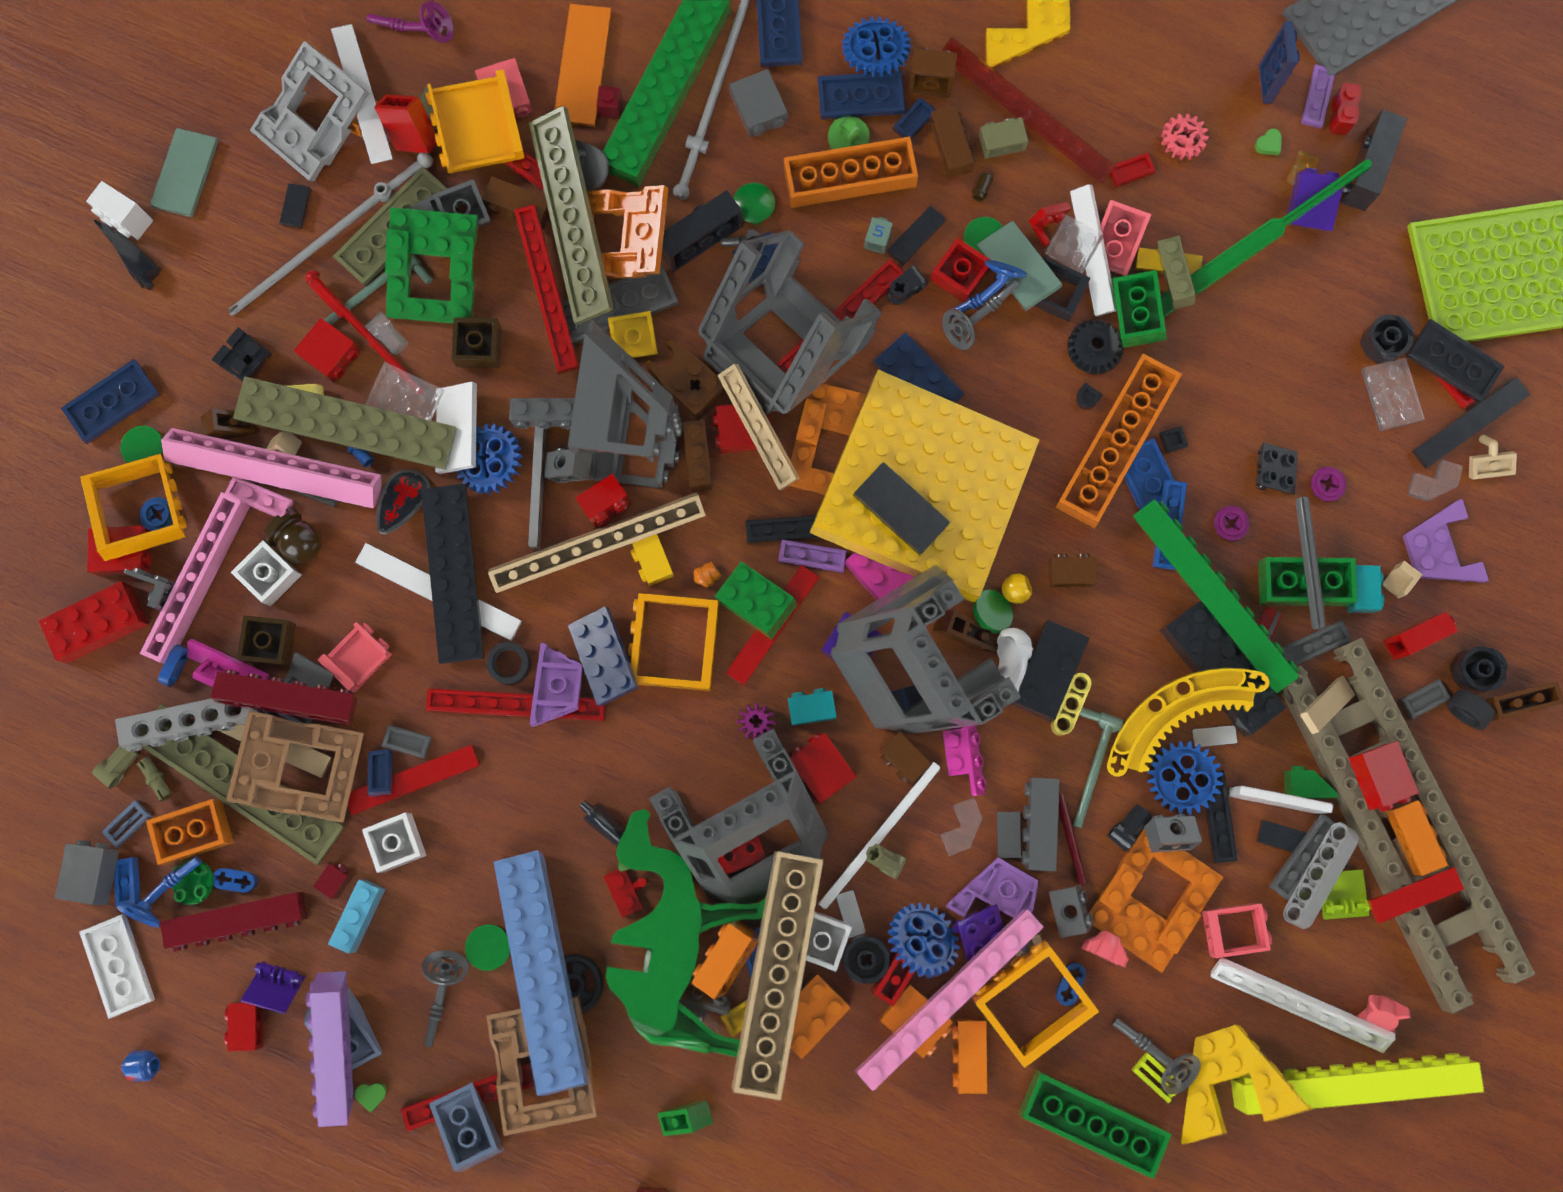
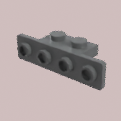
M687 986L679 1002L703 1022L706 1010L728 1015L732 998L724 995L713 999L699 988Z

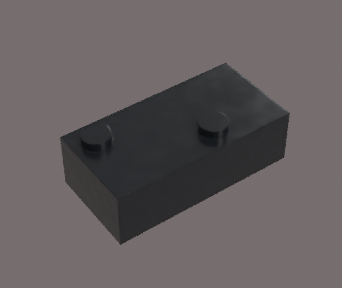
M1383 109L1367 128L1353 168L1367 159L1372 161L1371 168L1343 187L1341 203L1365 211L1380 195L1406 124V117Z
M728 190L706 204L698 205L691 214L664 231L661 257L673 273L721 242L722 238H727L743 227L742 209Z
M1047 620L1043 624L1034 645L1032 656L1027 662V669L1018 692L1021 698L1011 703V705L1047 721H1054L1089 641V637L1051 620Z

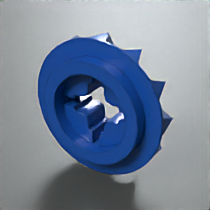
M155 497L143 504L140 510V521L145 528L154 531L172 524L173 521L167 499ZM153 509L159 512L163 511V513L161 514L163 519L162 521L157 518L154 519L156 517V514Z

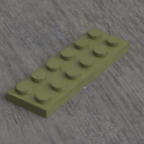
M422 167L333 255L334 259L366 287L385 268L386 237L390 223V208L409 209L433 194L447 188Z

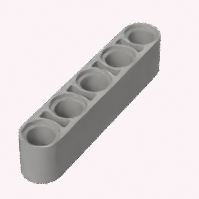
M1340 822L1330 827L1284 908L1283 916L1287 922L1301 929H1307L1313 924L1358 844L1359 835L1355 830Z

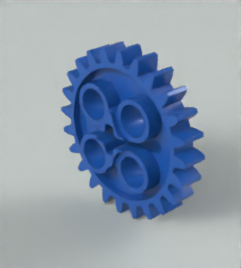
M871 16L868 22L862 18V24L855 22L854 28L849 27L848 33L844 34L842 48L845 61H850V68L856 66V72L864 70V76L871 72L872 77L876 73L883 77V72L885 71L891 75V69L899 71V65L904 66L905 60H908L911 46L910 38H907L908 32H903V26L897 27V21L890 24L889 18L882 21L881 16H879L877 21H874ZM873 33L876 34V39H877L876 44H877V50L879 51V59H880V60H878V59H877V56H876V44H875V42H874V34H873Z
M486 423L484 430L480 426H476V449L480 446L479 452L476 453V467L456 471L460 473L457 478L463 481L462 484L465 483L473 492L477 490L480 494H483L485 491L491 495L492 489L499 493L500 486L507 489L506 482H514L511 476L513 474L519 475L515 470L516 467H522L517 462L523 458L521 454L517 453L522 450V447L516 445L519 440L513 437L514 434L507 431L503 426L499 428L496 424H493L491 427ZM501 444L500 449L496 451L497 445ZM501 465V469L496 472V468ZM480 467L479 473L475 474L477 468Z
M1179 741L1178 748H1175L1170 743L1171 750L1167 751L1165 748H1162L1164 755L1155 754L1159 761L1157 763H1150L1155 767V770L1148 771L1149 774L1154 775V778L1149 779L1148 782L1155 784L1150 789V792L1157 791L1158 794L1154 799L1162 798V807L1167 803L1170 804V812L1177 807L1179 814L1183 812V809H1187L1188 814L1191 815L1192 808H1195L1200 813V805L1208 809L1209 806L1206 801L1209 799L1215 802L1216 800L1212 794L1221 793L1216 789V785H1223L1222 782L1217 780V777L1222 776L1223 773L1216 772L1215 770L1221 765L1212 763L1216 756L1208 758L1209 749L1203 752L1200 751L1201 744H1198L1194 749L1192 748L1191 741H1189L1187 747H1184L1182 741ZM1188 755L1193 758L1194 764L1191 768L1186 769L1181 765V758ZM1172 761H1175L1185 774H1191L1189 780L1198 790V795L1193 793L1186 782L1180 783L1181 775L1172 765ZM1165 769H1172L1175 772V779L1173 781L1167 782L1162 778V772ZM1198 774L1207 776L1208 783L1206 786L1199 787L1196 785L1195 777ZM1180 787L1187 788L1190 794L1188 799L1179 800L1176 796L1177 789Z
M921 902L915 906L911 903L893 916L894 920L890 922V926L893 928L888 931L893 937L888 942L895 944L891 952H898L899 955L896 957V960L902 959L904 961L902 964L903 968L909 965L911 974L917 970L918 977L924 974L927 978L933 975L938 977L955 964L953 960L958 958L955 952L960 947L954 943L959 938L953 936L952 933L955 931L949 927L952 921L944 920L945 913L939 916L937 914V907L931 911L929 904L922 907Z

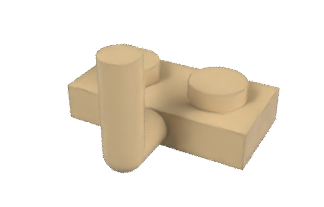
M1481 435L1479 442L1488 446L1489 451L1488 454L1469 456V478L1482 479L1516 475L1517 453L1513 451L1498 453V441L1486 435Z

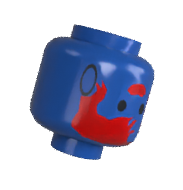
M134 1050L125 1057L121 1069L128 1081H149L158 1073L160 1060L153 1051Z

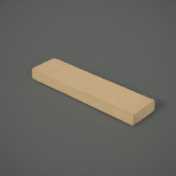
M1341 676L1328 686L1300 716L1310 732L1315 734L1352 699L1355 693L1345 677Z

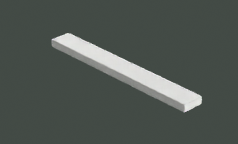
M352 24L332 28L343 71L369 92L356 115L370 162L374 164L391 160L392 155L382 122L374 109L376 102Z
M365 543L355 563L432 601L429 574ZM479 600L481 626L512 641L522 621Z
M935 762L925 771L818 904L823 909L828 908L867 860V855L865 854L867 849L875 844H880L940 770V766Z
M1223 957L1219 959L1211 970L1210 977L1379 1052L1384 1053L1395 1040V1033Z

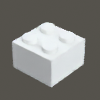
M103 181L100 182L86 201L92 207L91 211L100 217L101 221L110 227L114 226L126 238L132 236L139 240L153 222L135 202Z
M262 541L231 572L256 598L270 607L302 575L274 547L269 546L265 541Z
M403 813L362 829L377 873L387 872L427 856L412 813Z
M814 911L806 960L837 971L852 925Z

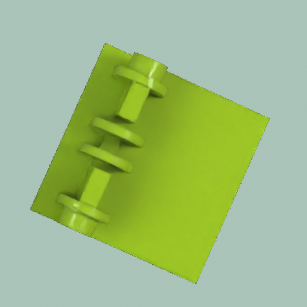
M1363 870L1341 872L1322 906L1323 919L1369 916L1370 907L1367 902Z

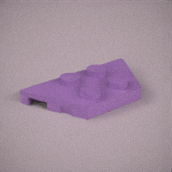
M545 643L540 645L530 716L531 727L577 711L579 707L583 665L575 660L568 659L561 652L550 649Z

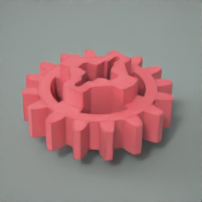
M1189 113L1186 114L1185 118L1178 114L1176 119L1171 117L1169 122L1165 124L1161 134V138H1164L1161 145H1167L1166 153L1173 152L1172 158L1179 155L1181 161L1184 156L1191 160L1193 154L1196 157L1199 156L1200 152L1206 147L1205 143L1209 139L1206 136L1208 128L1202 129L1204 122L1198 123L1197 116L1190 119ZM1176 128L1174 134H1171L1172 130ZM1198 139L1197 144H1196L1195 146H1193V143L1195 142V140Z

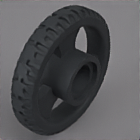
M568 954L564 956L565 964L571 962L573 966V971L568 974V979H577L580 984L578 990H571L572 998L577 996L580 998L583 1014L591 1010L600 1000L604 988L603 975L598 965L589 957L581 954ZM586 968L592 971L595 978L596 986L594 993L588 992L585 989L587 981L582 973Z

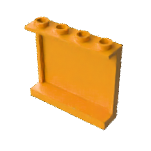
M504 69L495 71L496 77L434 89H432L431 84H427L429 92L425 93L428 106L432 105L434 111L430 113L432 125L437 126L438 133H435L437 146H442L443 153L439 154L442 167L446 166L449 174L524 159Z

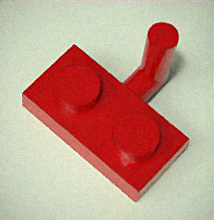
M1068 202L1042 207L1029 220L1033 231L1045 248L1051 245L1052 242L1043 230V227L1051 223L1058 224L1067 217L1066 214L1072 209Z
M619 869L603 876L622 918L644 908L636 891L648 885L647 878L642 877L631 882L627 871H620Z

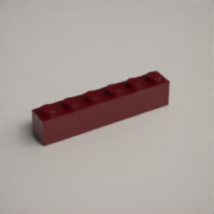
M225 670V673L217 671L210 697L215 703L352 725L358 699L350 690L339 689L338 691H332L329 687L323 685H316V688L308 687L306 683L294 681L293 684L284 683L285 680L276 677L266 680L257 674L249 673L248 676L239 675V672L233 670Z
M295 892L160 921L164 949L173 948V952L188 949V944L195 943L196 947L209 945L211 939L218 938V942L233 940L232 935L241 933V937L256 935L255 930L263 929L264 933L278 930V925L286 924V928L301 925L300 920L308 918L304 893Z

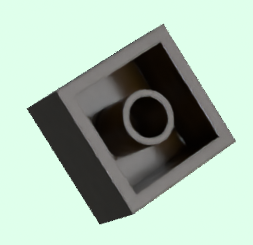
M454 317L451 360L456 367L500 368L502 326L498 319Z
M243 615L236 660L251 664L289 667L296 624L284 619Z

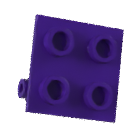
M997 904L991 907L987 906L980 912H974L973 915L970 914L961 921L957 920L956 924L953 925L954 931L960 933L967 962L1004 928Z
M264 961L262 963L258 962L254 969L257 973L241 1001L285 1014L306 976L300 975L298 971L286 970L285 967L280 969L278 965L273 967Z

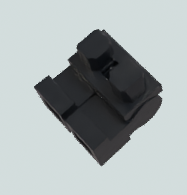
M237 327L226 341L232 349L223 345L211 360L243 382L244 376L251 378L253 375H256L263 367V362L266 358L269 359L272 354Z

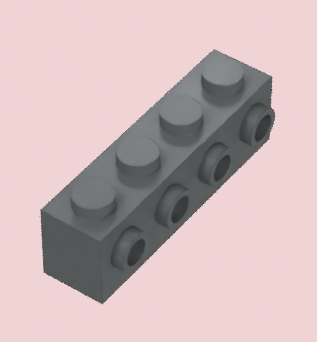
M510 398L509 420L514 426L522 429L529 427L571 429L575 398Z
M1032 777L1029 778V782H1025L1024 794L1028 796V805H1024L1023 812L1024 819H1027V828H1023V842H1026V851L1022 852V865H1025V870L1056 871L1059 779Z

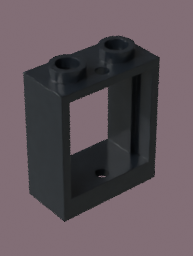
M1043 256L1042 259L1057 278L1077 287L1067 308L1047 299H1043L1034 306L1069 322L1089 283L1090 277Z

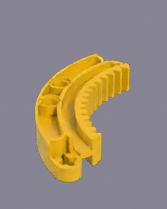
M1218 668L1191 673L1162 686L1140 703L1123 724L1111 748L1107 762L1108 772L1113 776L1120 777L1126 773L1128 768L1138 770V772L1149 771V766L1145 763L1152 762L1149 754H1156L1153 746H1161L1158 739L1166 740L1164 732L1166 731L1171 734L1170 726L1173 725L1178 728V720L1186 723V715L1195 718V711L1203 715V708L1212 712V708L1215 706L1218 711H1221L1222 705H1224L1227 710H1230L1233 704L1236 710H1239L1243 705L1244 710L1248 712L1253 707L1255 692H1263L1268 688V676L1260 671L1243 668ZM1245 672L1251 673L1248 676L1249 678L1256 679L1258 675H1261V680L1265 681L1264 685H1259V688H1255V684L1252 682H1247L1248 687L1241 686L1246 679ZM1180 682H1187L1190 688L1186 694L1177 692L1176 688ZM1152 699H1159L1162 702V706L1158 711H1153L1149 708L1148 704ZM1113 750L1118 754L1124 755L1128 753L1127 759L1121 758V765L1124 768L1119 769L1118 772H1115L1114 767L1111 766V763H1116L1117 755L1112 756Z

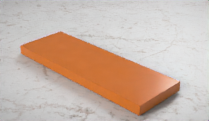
M570 4L555 109L561 106L568 108L571 125L596 128L598 115L596 103L599 86H602L612 15L611 8Z

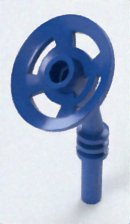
M986 260L985 264L997 273L996 278L998 280L981 294L977 293L969 297L968 301L952 309H957L961 312L971 308L974 310L976 307L984 305L985 301L1002 288L1006 282H1009L1010 278L1026 277L1027 272L1003 262Z
M196 856L178 870L171 871L137 905L119 903L117 909L143 924L159 928L160 921L150 912L152 908L150 905L168 888H173L174 885L182 881V877L202 863L201 859Z

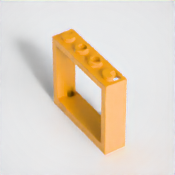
M161 454L80 476L96 548L104 561L186 537L184 529L187 528V524L183 515L180 516L179 510H182V505L174 493L178 489L174 479L170 478L173 470L170 462H165ZM160 473L173 525L110 543L98 490Z
M638 593V599H634L633 603L636 621L631 622V634H634L633 643H629L628 656H632L631 667L638 685L711 691L719 601ZM645 602L709 608L701 681L637 676Z
M1046 940L1036 946L1032 945L1030 951L1024 956L1016 957L1008 968L995 973L992 977L993 979L984 984L972 996L976 1005L1024 1068L1099 1012ZM1049 956L1082 1002L1019 1049L985 1003Z

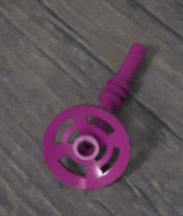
M426 1L421 5V22H405V19L400 20V18L396 19L395 17L391 19L369 13L367 15V22L391 27V30L399 31L400 29V32H404V30L426 31L430 37L440 43L450 41L454 33L453 23L449 14L440 4L434 1ZM425 9H426V10H427V15L425 16V19H424V16H423V15H424V11H425ZM442 28H446V34L444 37L440 34L442 32Z

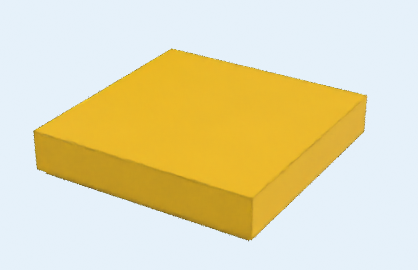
M651 311L608 318L611 338L632 358L658 354Z

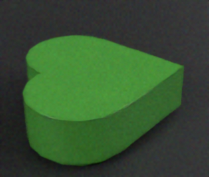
M1277 129L1268 130L1264 136L1259 137L1256 141V151L1260 154L1279 155L1281 153V133Z
M365 1083L360 1085L355 1091L357 1101L370 1113L376 1109L387 1095V1088L383 1083H375L373 1085Z

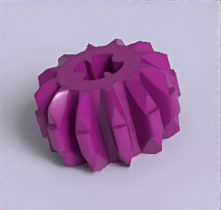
M755 703V710L753 711L750 705H746L748 714L744 711L739 712L745 718L737 720L738 724H745V726L739 728V732L742 733L748 730L745 734L746 739H749L751 734H754V740L758 737L757 734L763 735L765 734L764 731L772 730L767 725H775L774 720H767L774 715L773 712L765 715L767 706L764 705L761 711H759V703ZM757 716L759 721H763L762 725L759 724V728H754L753 724L750 723L751 719L754 720L753 717Z

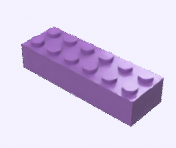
M347 972L317 973L315 981L311 982L310 992H307L306 996L307 1007H311V1015H308V1029H312L313 1036L309 1040V1050L314 1052V1059H311V1074H315V1081L312 1083V1095L316 1096L317 1103H314L313 1115L314 1118H318V1127L348 1125L354 1103Z

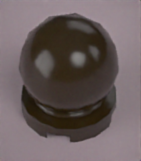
M287 508L286 512L288 513L282 517L276 515L269 522L264 530L267 536L262 539L271 547L277 546V551L280 555L291 563L303 564L309 562L318 555L322 547L321 535L315 526L307 521H301L302 515L295 508Z

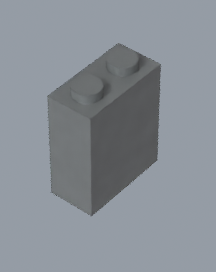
M768 69L729 84L730 96L749 137L760 136L767 130L780 128L788 122V112Z
M77 840L76 844L66 843L55 899L91 905H108L119 850L110 849V844L95 843V846H91V841Z

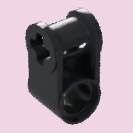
M914 265L891 282L887 294L888 300L892 304L900 305L914 294L922 291L929 281L917 266Z

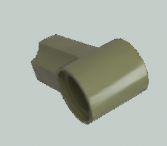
M119 746L108 759L101 761L93 769L92 774L108 789H112L122 781L124 772L140 754L138 751L128 752Z
M878 844L869 847L865 853L867 855V862L878 867L879 871L896 880L907 861L901 855L891 850L888 851Z

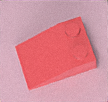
M1114 200L1109 202L1101 223V230L1109 270L1127 276L1151 213Z

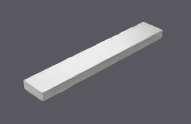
M1088 184L1070 191L1086 274L1090 277L1088 284L1095 316H1101L1117 311V305L1093 185Z

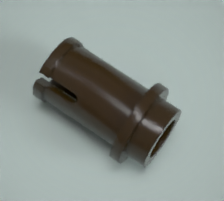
M981 173L976 188L972 190V198L974 200L983 202L984 199L988 198L987 192L994 180L992 175Z

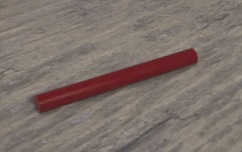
M1064 794L1059 795L1058 809L1078 885L1086 884L1087 880Z

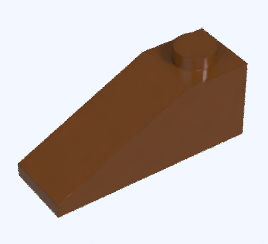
M946 610L945 615L935 621L934 632L997 654V639L1000 633H991L992 631L989 629H983L976 620L954 610Z

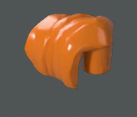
M712 561L694 569L695 583L704 586L706 589L710 588L714 581L722 576Z

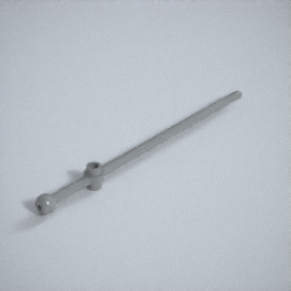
M741 0L697 133L695 137L689 135L685 148L691 149L680 184H677L673 189V195L678 200L688 198L690 194L688 184L698 154H706L709 142L704 140V136L750 0Z
M419 153L417 161L388 184L383 182L377 183L374 187V195L228 309V313L231 316L236 315L379 201L387 203L393 197V190L422 167L429 168L432 166L434 160L430 154Z

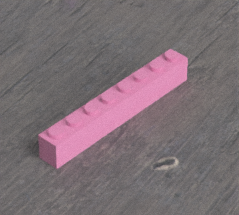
M221 492L140 654L165 664L172 648L177 644L181 645L250 506Z

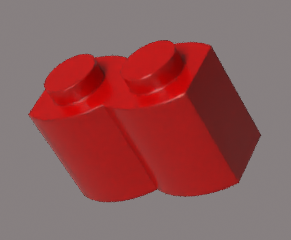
M1343 83L1333 97L1331 105L1333 115L1330 119V131L1332 134L1347 135L1358 121L1359 107L1357 104L1361 98L1359 84Z

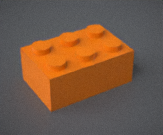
M219 799L207 800L146 821L158 865H169L234 843L223 801Z
M741 921L732 922L728 925L725 924L718 933L719 940L715 945L712 944L705 954L707 959L704 964L700 963L693 973L695 978L692 984L713 999L726 995L758 944L759 934Z
M818 973L800 989L790 1048L801 1059L850 1009V1005Z

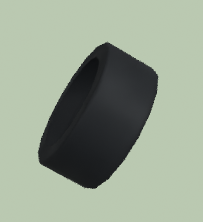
M502 642L494 646L486 660L490 676L505 685H515L523 681L531 668V658L528 652L514 642ZM511 650L520 655L522 666L517 674L504 676L498 672L496 660L502 652Z
M1466 690L1456 691L1447 703V708L1452 715L1475 729L1484 730L1495 717V710L1481 697Z

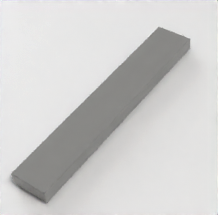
M535 427L528 540V546L532 551H539L541 546L543 477L547 429Z

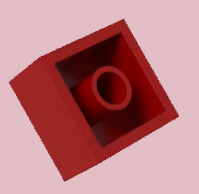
M957 238L933 270L930 281L964 303L968 301V298L973 295L989 273L990 268L985 264V261L990 259Z
M613 473L575 497L594 528L606 526L611 521L610 518L616 514L618 516L624 514L631 505L627 494Z

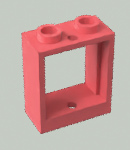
M1262 903L1202 911L1210 957L1221 958L1271 950L1272 937L1270 931L1266 928L1265 922L1268 920V915ZM1251 911L1257 944L1224 949L1218 915Z

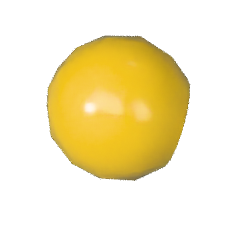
M1020 573L1011 574L1006 577L1001 589L1004 598L1013 604L1024 603L1032 595L1029 579Z

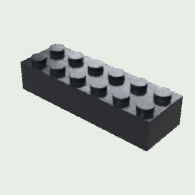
M1201 601L1191 606L1160 630L1193 673L1218 668H1243L1257 671ZM1245 672L1246 679L1241 686L1248 687L1247 682L1254 683L1255 688H1259V685H1264L1265 681L1261 680V675L1253 679L1248 677L1251 674L1250 672ZM1270 686L1263 692H1255L1253 707L1248 712L1244 710L1243 705L1239 710H1236L1233 704L1230 710H1227L1222 705L1221 709L1243 737L1253 735L1286 709V706Z

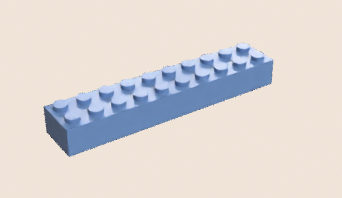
M537 850L494 861L537 1095L545 1096L589 1084L544 854Z

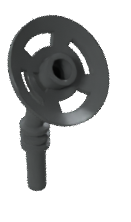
M1014 278L997 295H992L993 298L990 297L989 302L986 301V305L970 318L957 309L946 311L943 315L942 325L945 335L952 345L960 350L971 348L975 341L973 325L989 312H994L995 308H998V305H1002V301L1021 284ZM952 314H954L955 317L952 319V322H950V318ZM952 330H954L957 336L961 337V340L957 339Z
M440 950L429 954L423 960V975L429 981L438 984L435 1001L431 1005L433 1009L429 1011L431 1015H428L430 1021L423 1046L431 1048L433 1046L438 1023L442 1020L440 1016L443 1015V1012L441 1011L445 1008L443 1003L447 985L462 981L468 974V961L457 952ZM442 959H452L456 963L453 965L450 962H442ZM433 962L431 972H428V966ZM462 968V974L457 978L459 969Z
M1117 1017L1114 1019L1112 1025L1133 1040L1134 1045L1137 1044L1138 1048L1142 1047V1051L1146 1050L1167 1067L1161 1080L1162 1089L1166 1093H1180L1194 1082L1200 1070V1061L1195 1055L1185 1054L1173 1061L1153 1045L1151 1039L1147 1040V1036H1143V1033H1137ZM1168 1081L1169 1083L1173 1084V1086H1168L1166 1082Z

